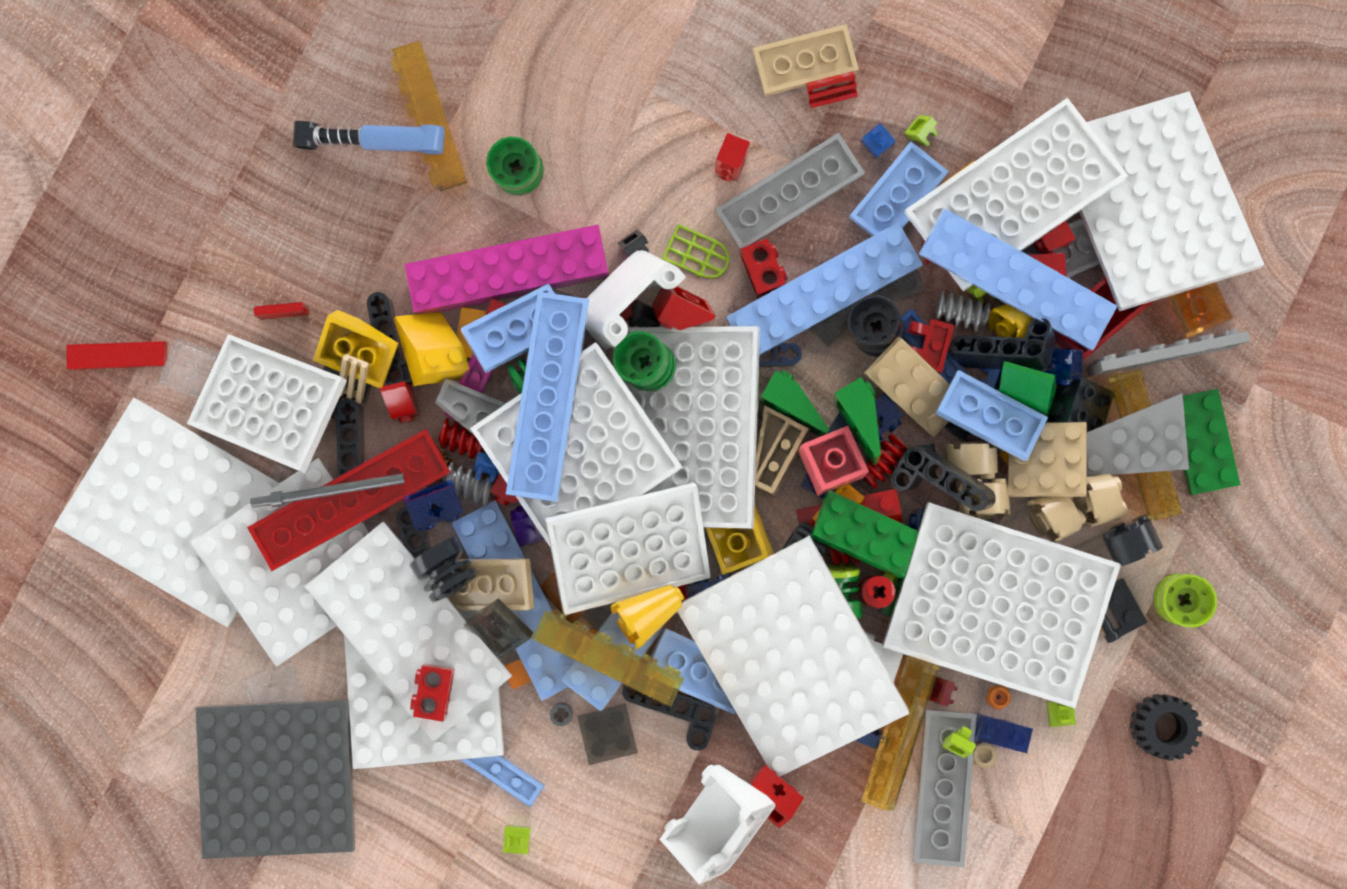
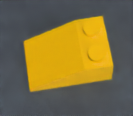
M336 310L327 316L313 361L339 372L342 358L345 354L368 362L366 383L380 388L385 384L399 343L361 319ZM351 362L349 365L348 375H350ZM357 366L356 379L358 380L361 366Z
M441 312L394 317L414 386L441 383L445 379L457 381L467 372L469 365L463 345Z

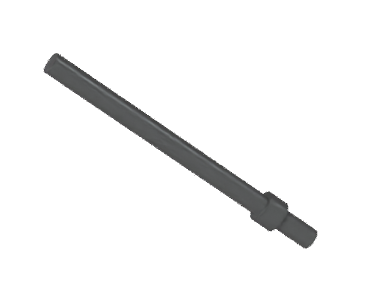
M396 474L286 493L276 491L271 492L268 496L251 498L250 503L252 508L269 505L279 507L284 506V503L404 484L405 478L404 474Z

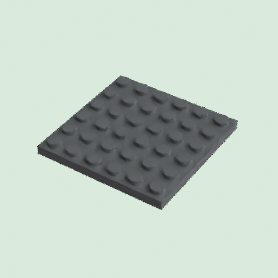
M348 699L212 705L195 708L202 859L354 852L355 829Z

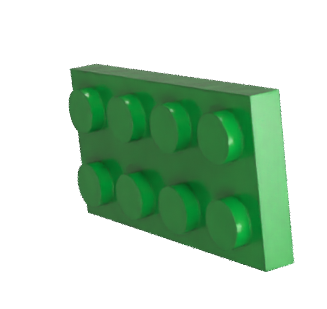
M1214 389L1183 396L1189 469L1183 471L1189 495L1241 485L1219 390Z
M829 490L825 494L811 538L901 579L905 577L919 531Z

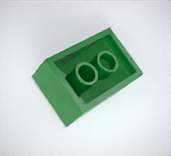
M1004 361L999 392L1048 417L1056 392L1055 375Z
M781 370L780 373L775 371L758 402L809 428L811 432L820 437L826 435L830 429L800 385L794 381L795 377L784 370Z
M860 377L835 393L834 404L872 464L876 465L881 455L876 405L873 396L876 393L872 385L868 381L864 382Z

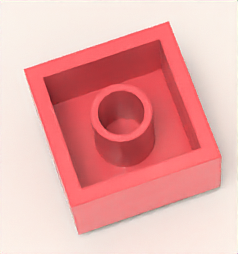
M849 426L806 442L798 450L818 496L825 494L829 490L832 491L862 479L869 472Z

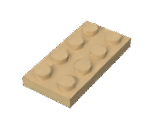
M847 24L753 47L752 49L764 97L805 87L806 83L851 71L856 74L859 71Z
M898 336L864 373L934 438L949 422L935 413L950 384Z
M530 558L468 559L471 561V565L463 572L475 568L478 575L463 590L448 598L458 611L534 609ZM457 559L456 561L461 562L467 559Z

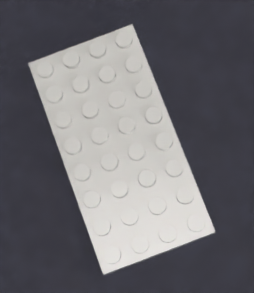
M1066 98L908 207L904 213L925 241L941 211L947 209L1022 251L1121 183L1128 175L1070 100ZM949 272L962 291L973 285Z
M382 522L304 587L412 717L414 710H410L412 695H417L418 684H414L417 669H421V666L425 663L455 668L446 720L441 722L413 717L434 742L507 681L512 674L448 598L431 602L429 595L437 588L425 592L423 589L431 578L417 579L409 566L415 559L414 556L407 550L389 526ZM434 672L429 673L428 682L433 686L439 685V675ZM431 698L424 699V708L427 711H434L436 708L435 701Z

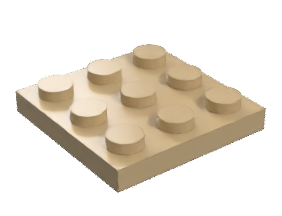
M1045 423L1026 461L1009 453V497H1087V423Z

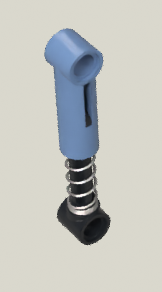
M294 121L292 146L304 150H317V147L321 145L331 144L332 146H337L341 144L346 147L351 144L354 147L361 145L364 150L417 151L426 154H443L445 128L437 125H421L420 127L363 125L358 130H352L351 127L348 130L341 129V127L331 129L330 126L324 129L314 122Z

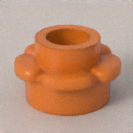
M993 685L988 689L986 701L994 709L1001 710L1009 705L1011 696L1005 686Z

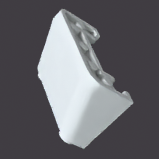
M639 250L634 252L586 298L589 299V308L585 329L604 349L616 347L625 338L628 331L626 322L619 314L646 288L648 290L654 286H660L663 289H673L686 276L675 265L647 251Z
M710 765L702 772L703 778L701 783L705 786L683 818L678 820L672 819L664 827L665 832L659 839L698 884L718 877L729 870L775 807V803L767 795L721 765Z

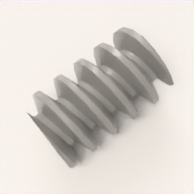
M942 290L935 311L936 320L939 321L942 316H945V323H949L954 318L956 327L961 321H964V329L967 330L970 324H973L974 332H977L980 326L985 327L991 304L987 303L982 308L980 300L976 301L973 305L971 298H967L963 303L962 295H958L953 300L952 292H949L944 298V291Z
M450 463L448 468L451 473L442 478L440 491L445 487V493L451 494L454 490L456 497H460L464 492V499L469 500L473 496L474 502L479 503L483 498V505L488 506L493 495L490 492L495 482L489 483L490 475L483 480L481 474L480 479L476 480V477H473V469L470 468L466 474H463V466L460 465L457 471H454V463Z

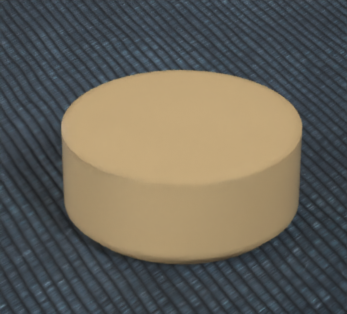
M984 741L976 743L973 762L982 768L991 767L997 760L995 747Z

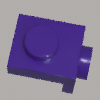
M522 505L510 511L511 523L520 547L544 540Z

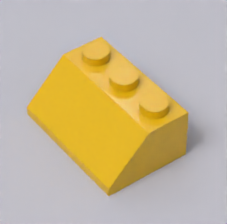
M755 502L754 529L705 527L722 574L762 561L774 554Z

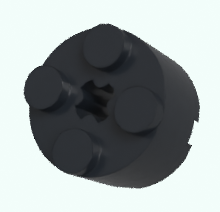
M1147 514L1134 518L1133 522L1127 525L1124 522L1116 524L1110 528L1111 530L1102 534L1103 541L1112 560L1120 563L1121 566L1145 558L1150 549L1154 554L1163 548L1162 542Z

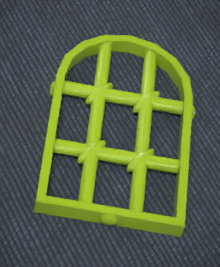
M680 224L677 225L672 238L669 240V245L662 258L675 266L696 274L698 277L707 279L717 278L724 274L730 260L729 253L723 244L716 239L709 238ZM679 228L694 234L692 240L689 241L677 236ZM697 236L712 242L710 250L695 242ZM674 238L687 244L688 249L686 253L671 247ZM716 244L724 250L726 257L716 253L714 250ZM692 247L706 252L707 257L704 262L691 256L690 251ZM671 251L680 255L683 258L681 264L666 258L668 252ZM711 255L726 261V266L723 270L710 265L709 259ZM689 259L701 264L700 272L684 266L686 260ZM706 267L719 272L711 276L703 274Z
M850 563L849 565L840 564L838 566H835V564L827 565L833 578L854 577L860 573L855 563Z

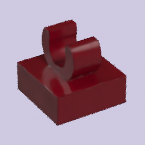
M932 675L924 699L948 707V704L954 703V700L950 698L952 691H957L958 687L955 686V682Z

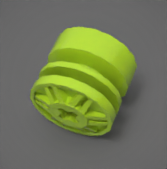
M1173 573L1165 576L1156 585L1153 593V604L1157 613L1165 621L1182 627L1196 628L1206 624L1214 616L1217 608V595L1213 586L1206 579L1193 574ZM1178 595H1183V599L1186 600L1184 604L1180 603V600L1177 598Z

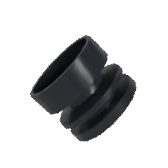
M879 295L866 296L857 301L850 309L847 318L848 329L858 348L866 355L877 358L898 336L904 340L905 325L895 304L888 298ZM881 327H882V329H883L882 332H881V331H877L876 333L874 332L875 329H876V330H880Z
M455 537L446 539L415 558L409 565L418 580L431 578L423 588L425 592L437 588L429 595L431 602H437L455 595L468 586L470 581L478 575L475 568L463 572L471 565L470 560L456 561L464 553V550Z

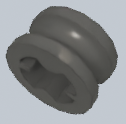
M557 703L550 711V720L556 726L567 725L573 716L572 708L566 703ZM559 708H564V712H568V716L563 721H559V717L555 718L554 713L559 711Z

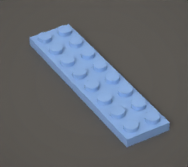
M947 209L941 211L919 252V255L1033 319H1038L1042 322L1044 321L1042 318L1047 319L1053 330L1089 350H1094L1117 305Z
M898 222L728 315L726 319L730 326L760 327V356L853 305L862 298L922 267L923 264Z
M538 292L507 483V495L558 502L589 299Z
M495 500L489 503L488 506H483L452 523L469 559L526 558L498 502ZM531 568L534 609L496 610L537 693L543 701L568 687L561 679L577 660V656Z

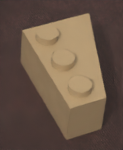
M765 406L756 452L755 487L775 498L799 455L798 450L800 446L807 441L810 430Z

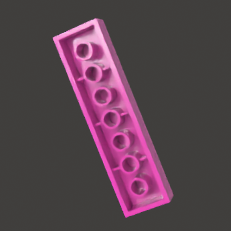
M599 225L404 264L415 314L445 312L489 303L492 299L499 301L523 296L547 284L552 289L606 279L609 276Z

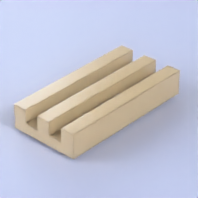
M345 354L341 362L340 377L347 380L350 362L351 368L348 388L346 387V382L340 396L342 397L343 394H346V399L354 397L356 398L355 402L360 404L364 399L369 363ZM357 366H361L357 391H355L354 386L357 376Z

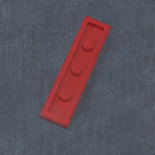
M167 342L66 345V369L167 367Z

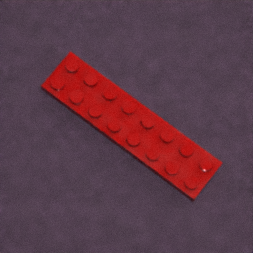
M425 429L323 486L396 474H404V484L294 501L248 526L247 529L272 572L451 472L428 430Z

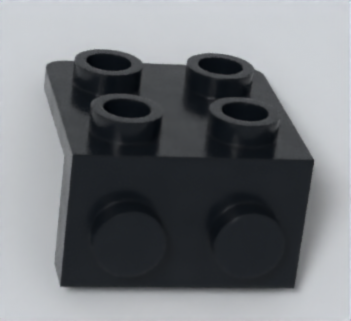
M1061 374L1047 421L1050 423L1086 422L1087 432L1105 425L1114 393L1083 376Z

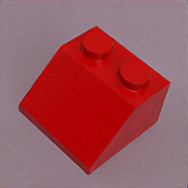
M679 286L673 289H663L661 287L652 303L655 316L659 320L658 323L669 330L673 327L680 331L714 320L716 316L707 300Z

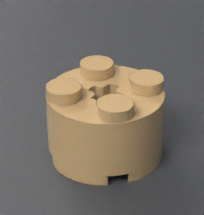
M982 441L946 443V454L949 462L969 475H975L980 479L995 478V473L998 472L997 447L991 443L983 444Z
M1111 474L1087 476V497H1073L1076 509L1080 510L1086 518L1084 524L1087 527L1120 520L1122 516L1127 515V506L1122 500L1120 493L1122 483L1118 476L1113 477Z
M992 479L991 483H983L991 488L996 496L995 504L989 509L973 511L959 502L960 513L982 520L993 519L995 514H1000V518L1011 515L1006 479ZM960 484L958 490L962 491L963 484ZM982 494L976 495L980 498L979 503H983V501L981 500Z
M1035 497L1027 502V506H1031V511L1028 512L1029 518L1041 537L1047 535L1050 538L1048 541L1058 543L1081 529L1086 519L1083 513L1076 509L1072 502L1073 497Z

